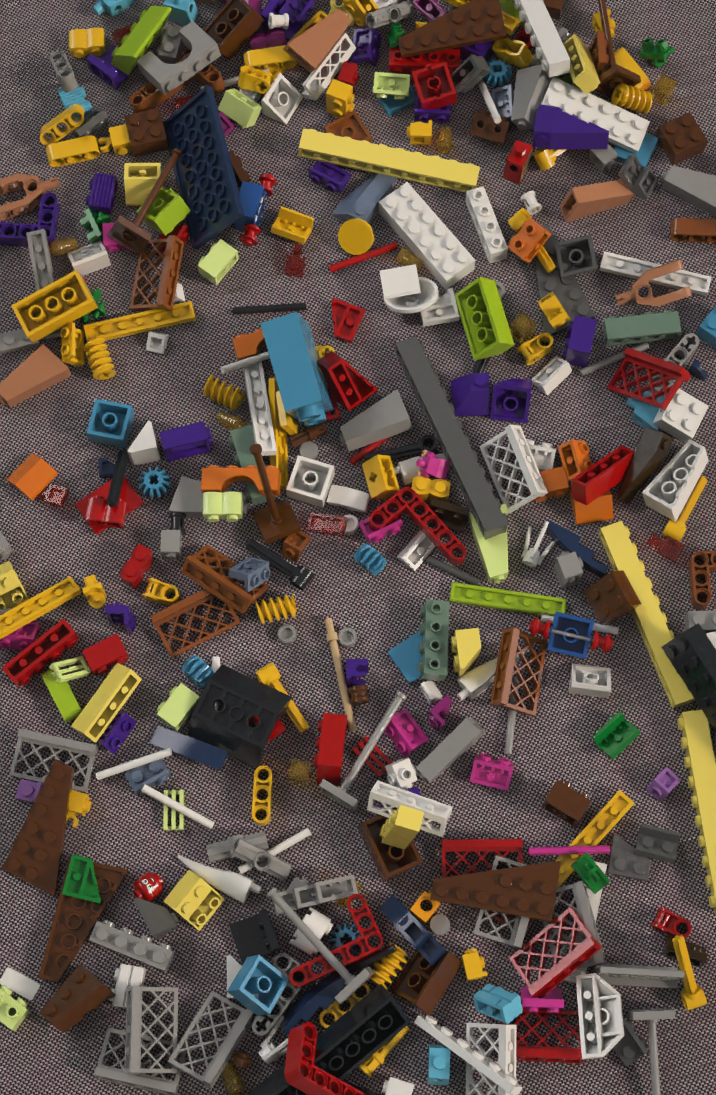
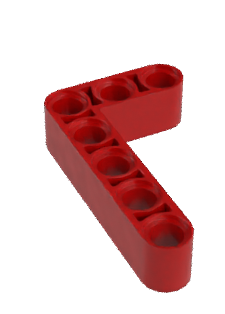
M404 487L370 514L369 528L375 532L392 524L406 513L452 565H460L465 560V546L410 487ZM408 495L411 497V500L404 501L402 497ZM389 507H395L397 511L395 513H391L387 509ZM420 509L424 514L417 515L414 511ZM378 518L382 520V523L377 525L373 523V520ZM433 523L436 525V528L429 529L427 524ZM446 537L449 542L442 543L439 539ZM458 551L462 556L457 558L452 553Z
M360 894L351 895L347 901V907L361 937L330 951L333 955L339 954L342 957L341 964L344 967L379 951L383 946V937L365 898ZM354 899L361 900L362 907L360 909H353L351 901ZM362 918H368L371 921V925L368 928H362L359 921ZM370 937H377L380 944L377 947H371L368 944ZM354 945L359 946L361 949L360 955L352 956L349 952L350 947ZM321 955L294 968L290 972L289 979L293 986L301 988L336 970ZM315 963L322 964L324 967L323 972L320 974L313 973L312 966ZM296 972H302L305 975L302 983L293 981V975Z
M306 1022L290 1030L284 1070L287 1083L308 1095H367L314 1065L317 1030L313 1023Z

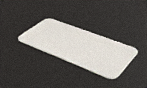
M9 967L6 968L0 979L1 985H5L28 1000H33L40 987L39 983Z

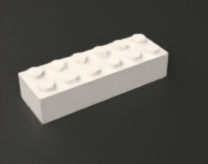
M408 182L379 201L378 212L445 290L474 270L475 259Z

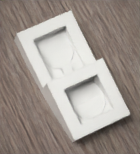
M331 485L326 502L329 505L346 507L351 511L366 512L370 494L348 487Z

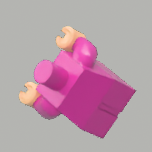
M423 450L422 452L424 453L421 454L422 460L418 459L416 461V466L420 467L416 477L423 476L424 478H429L431 476L446 480L450 461L435 458L433 452Z

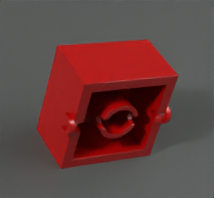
M446 62L433 66L428 64L425 68L412 72V81L421 109H438L457 103L456 90Z

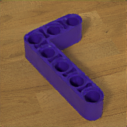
M46 193L42 196L37 225L0 222V245L29 247L27 237H24L26 233L45 229L46 235H49L47 237L49 248L52 247L56 241L60 205L56 195Z

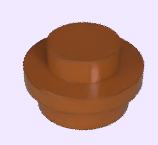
M239 1050L238 1053H233L232 1062L243 1068H248L249 1064L253 1061L250 1058V1054L245 1051Z

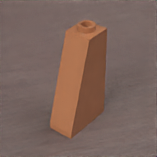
M338 9L293 39L283 50L311 73L352 20L346 12Z
M622 180L572 187L559 208L565 222H570L628 204L635 193Z
M42 344L0 383V403L2 405L6 404L11 408L71 376V372L56 355Z

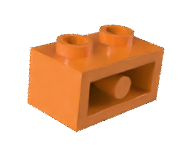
M529 218L522 224L521 230L517 235L511 238L510 244L507 247L522 260L530 263L551 236V233L537 221Z
M571 439L558 446L568 482H571V479L593 465L586 441Z

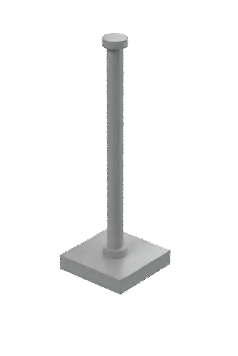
M399 691L396 692L394 701L341 786L336 787L324 779L319 785L322 793L353 812L359 806L358 800L349 795L347 790L400 704L406 700L407 696Z
M274 887L266 894V897L268 899L271 898L346 981L345 984L347 986L334 997L340 1004L345 1002L375 972L370 967H366L357 976L351 975L277 893L278 890Z
M670 1008L627 1009L629 1019L645 1020V1023L648 1024L652 1095H661L656 1023H658V1019H675V1010Z

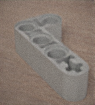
M693 333L686 334L665 360L684 367L695 354L700 341L699 337ZM675 356H680L682 360L676 359ZM661 374L652 377L653 382L662 379ZM672 380L666 382L667 387H670L674 384ZM663 384L659 387H654L655 393L664 389Z
M285 953L278 954L274 959V967L288 978L290 972L301 965ZM281 958H286L289 961V965L285 969H281L277 965ZM293 975V981H294V982H296V983H302V982L304 981V980H302V981H296V980L294 979V975ZM289 979L285 988L289 987L292 989V996L290 998H283L280 995L276 1002L280 1006V1012L277 1015H267L274 1021L272 1023L269 1020L266 1022L265 1027L267 1029L265 1031H257L259 1028L257 1023H263L266 1020L263 1015L257 1016L252 1023L254 1033L260 1037L267 1036L303 987L297 988L293 986Z

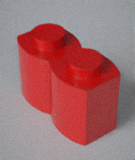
M102 496L88 498L85 514L86 524L124 528L127 503L123 499L119 498L118 505L111 508L109 507L110 505H107V500Z
M141 544L133 549L130 560L124 564L120 572V578L124 584L136 589L142 583L144 573L151 568L154 562L152 550Z

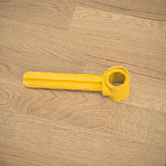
M541 148L533 156L540 170L544 171L554 166L556 157L567 149Z
M521 208L508 220V223L514 231L519 232L522 224L532 217L527 210ZM542 246L536 256L546 272L550 273L555 270L556 265Z
M704 476L699 477L677 521L669 520L662 533L663 536L677 543L680 542L687 529L685 523L708 482Z
M272 662L255 672L259 682L288 695L279 681L281 675ZM291 699L286 713L298 731L303 733L308 730L309 725Z
M676 935L672 942L679 969L684 971V978L682 979L684 988L680 995L685 1009L689 1011L706 1005L707 1000L703 989L696 985L685 939L682 935Z

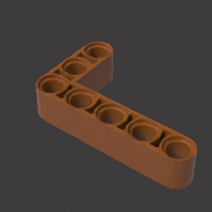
M190 53L187 54L185 57H183L182 59H180V60H179L178 62H176V63H179V62H182L183 60H185V59L190 55ZM209 64L167 95L162 94L149 82L132 94L129 102L134 113L155 109L195 79L204 87H213L214 94H220L225 90L222 75L212 64Z
M673 218L670 221V239L677 242L716 243V219Z
M697 551L692 555L688 563L691 604L697 610L705 609L711 600L710 573H716V564L713 559H716V551ZM694 559H700L703 565H697ZM695 578H702L704 584L697 583ZM697 596L704 597L706 602H699Z

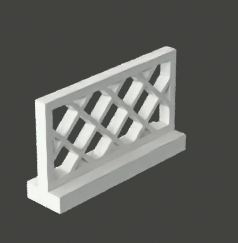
M510 424L505 427V431L479 446L502 504H506L507 514L539 496L543 497L548 494L521 426ZM506 436L509 439L508 447L501 446L503 438ZM491 445L496 446L493 456H490L487 450ZM500 448L506 450L504 460L498 459ZM511 452L515 453L516 456L514 464L508 462ZM496 461L503 463L500 473L495 470ZM507 465L513 467L511 477L504 475ZM518 469L522 470L523 473L521 481L515 479ZM503 478L509 480L507 490L502 488ZM514 482L520 484L517 494L511 492ZM525 486L529 488L531 493L528 497L522 496ZM510 495L516 497L514 505L510 507L508 500Z
M466 1023V1042L469 1044L468 1047L473 1051L477 1048L479 1052L485 1055L484 1059L489 1063L493 1062L489 1055L495 1049L498 1053L496 1064L501 1067L500 1071L505 1075L510 1074L516 1078V1025ZM473 1027L478 1028L483 1034L478 1040L473 1037ZM494 1028L499 1029V1038L496 1041L489 1035ZM485 1038L492 1045L486 1052L480 1046ZM466 1062V1095H473L475 1092L479 1095H485L479 1088L485 1081L491 1088L486 1095H492L493 1093L496 1095H515L509 1094L497 1084L494 1085L480 1071L478 1072L482 1078L476 1084L473 1080V1073L477 1069Z

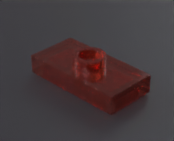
M311 512L306 530L312 533L344 537L348 518Z

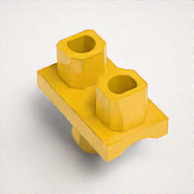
M95 575L83 578L86 587L82 588L88 603L94 609L102 608L106 603L105 597L107 595L101 582L98 583Z

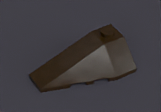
M645 427L617 499L627 504L631 502L666 456L673 438L665 433Z

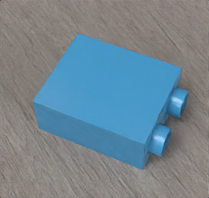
M298 312L260 323L285 412L299 422H304L305 426L316 425L326 421L325 412L334 409L325 377L317 363L319 357L310 325Z

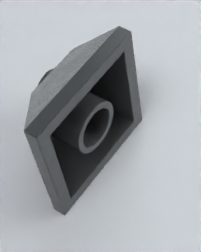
M591 235L555 243L561 278L598 270Z
M140 898L133 899L148 929L156 940L178 928L176 923L179 920L174 911L170 912L166 907Z

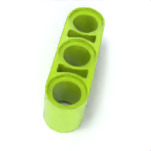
M48 670L42 673L41 676L64 721L67 723L77 718L82 709L68 682L65 681L57 684V676L54 677L52 674L54 670Z

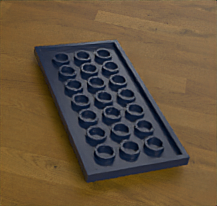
M211 86L204 87L163 122L170 156L172 155L171 151L173 148H177L183 153L181 158L177 159L173 168L179 194L191 210L185 219L192 248L194 249L201 248L244 215L213 87Z

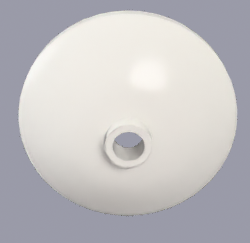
M418 277L421 293L384 299V303L389 309L397 313H418L428 309L435 303L439 295L438 287L432 280Z

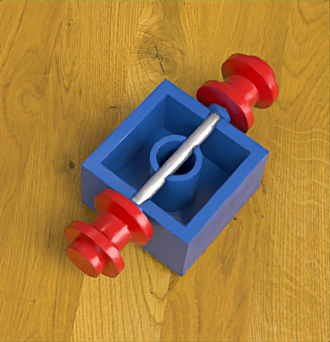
M269 173L259 176L260 185L243 181L241 187H238L244 215L234 222L235 230L245 232V234L240 235L239 240L247 247L257 245L258 240L255 236L261 232L258 226L266 204L265 196L270 197L273 195L271 186H275L277 182L274 176Z
M555 612L552 627L550 626L551 620L542 623L539 622L538 617H535V620L530 621L528 631L532 632L531 636L534 637L538 633L542 634L543 639L547 640L549 632L547 651L586 659L589 644H591V650L594 651L596 647L601 648L605 654L607 650L611 651L614 639H610V634L602 637L599 636L598 631H595L594 636H591L594 620Z

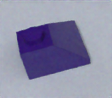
M470 373L451 380V403L455 410V417L489 416V373Z
M512 378L494 383L490 419L527 423L532 380Z

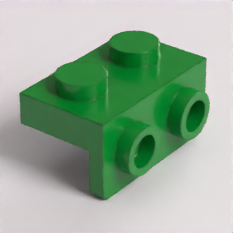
M619 711L602 728L595 732L592 739L595 746L613 760L640 732Z

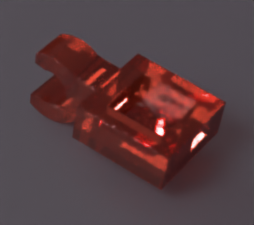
M295 243L293 256H287L285 275L303 278L306 258H301L302 244Z
M653 534L648 541L649 545L660 549L657 554L674 563L684 547V544L669 536L663 540Z

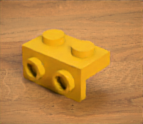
M281 206L278 217L271 226V233L305 244L312 233L314 218Z
M70 322L61 328L62 362L81 367L85 365L83 349L84 330L75 328V323Z

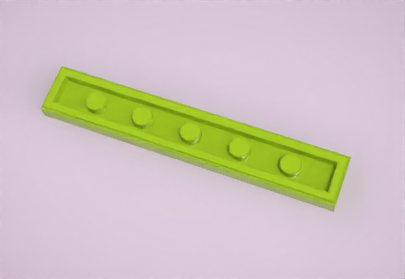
M455 582L451 584L449 598L451 603L542 616V614L554 616L555 612L565 614L567 600Z

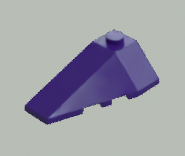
M539 104L533 130V147L544 149L608 148V130L591 122L582 121L574 114H567L559 107Z

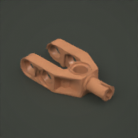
M18 173L0 179V196L24 189L26 193L24 199L12 203L9 201L5 205L0 206V221L31 212L40 204L41 198L46 194V191L61 188L58 177L42 181L36 175Z
M679 259L646 270L631 285L632 288L629 291L615 295L616 300H618V306L634 301L637 304L659 307L691 296L692 292L690 286L680 290L670 291V293L662 296L653 297L652 289L649 285V280L683 269L682 260ZM645 286L648 289V294L641 297L638 294V290L640 287Z

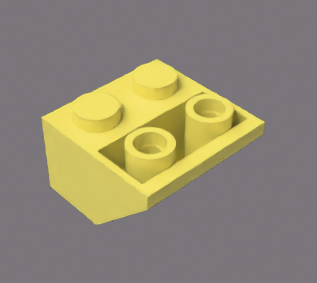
M125 163L124 185L126 206H142L162 173L161 163Z
M10 560L0 565V610L14 608L29 600Z
M479 628L455 630L454 637H451V652L456 655L454 656L453 668L454 672H458V678L469 670L480 655L481 641Z
M188 870L163 902L200 931L225 899L201 877Z

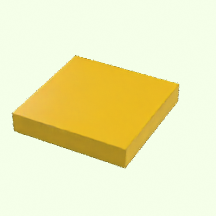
M276 391L280 426L288 434L295 436L299 434L298 421L285 412L280 391Z

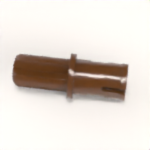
M322 422L309 429L305 428V431L290 438L293 447H297L304 442H312L314 438L327 433V429H324L326 426Z

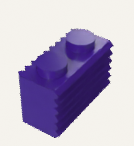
M95 173L94 179L90 180L89 185L91 194L87 195L86 206L90 208L91 212H102L103 214L112 215L118 186L117 177L111 174Z

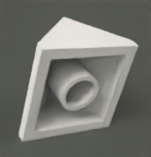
M278 73L270 89L263 97L261 105L263 115L286 125L303 96L281 73Z
M101 241L67 253L73 270H77L82 276L111 265L108 253Z
M416 264L380 271L384 299L421 293Z
M149 420L127 450L130 461L134 466L161 460L155 432Z
M572 663L569 693L608 698L611 692V668Z

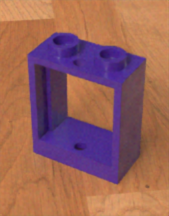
M204 421L159 432L167 463L211 452L210 445H213L210 428H205Z

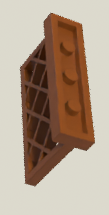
M168 235L166 239L149 240L139 254L129 308L132 311L173 310L184 242L175 235ZM167 244L166 250L161 253L160 249ZM152 245L154 248L147 254V246ZM158 252L160 256L152 262L151 258ZM164 260L163 267L158 270L157 266ZM149 261L151 265L143 271L144 265ZM155 270L157 273L149 279L148 275ZM159 278H161V279H160V284H159V286L156 288V287L154 286V283H155ZM146 279L148 282L140 288V283ZM152 287L154 291L147 297L145 292ZM157 295L156 304H152L150 301ZM143 296L145 300L137 305V300Z
M208 544L193 556L189 555L186 557L180 571L242 614L269 588V585L264 582L258 586L261 589L255 588L250 592H246L245 587L240 586V583L245 584V581H237L235 578L224 575V573H229L228 570L237 564ZM207 552L213 557H207L205 553ZM209 563H216V566H209ZM221 564H225V565H227L229 568H227V567H222Z
M204 588L151 615L150 618L172 659L240 624L241 622L233 607L225 602L223 609L212 606L213 599L216 596ZM200 605L208 607L206 617L195 615L196 607ZM211 608L222 611L219 621L208 619ZM223 613L232 614L235 621L229 625L221 623ZM187 614L191 616L188 626L177 623L180 615ZM193 617L204 620L201 630L190 627ZM206 621L217 624L215 632L210 634L203 631ZM166 622L174 625L171 635L162 633L159 626ZM176 626L187 629L184 639L173 636ZM189 630L200 633L198 641L193 643L186 640ZM175 639L183 642L181 649L173 653L170 648L171 640Z
M515 627L502 630L490 705L495 707L501 706L532 717L536 716L547 648L546 640L520 632V629ZM519 637H521L525 643V646L521 649L518 645ZM534 643L540 644V650L537 654L532 647ZM527 648L532 656L528 661L523 654V651ZM517 655L523 663L518 668L515 664V657ZM532 661L537 665L534 673L529 666V663ZM524 667L529 675L526 679H523L519 671ZM514 674L520 682L516 686L512 683V676ZM530 679L534 684V688L531 692L528 686L526 685V682ZM520 686H522L526 694L522 698H520L516 690ZM511 693L517 701L514 704L508 703L509 694ZM527 698L531 703L530 710L526 709L523 701Z

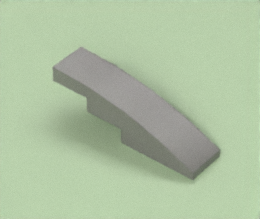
M353 874L277 893L292 910H297L347 898L353 894H358ZM272 900L275 915L284 913Z

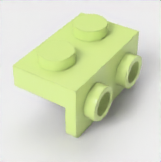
M375 72L373 94H376V98H387V95L394 96V99L405 100V97H409L410 75Z

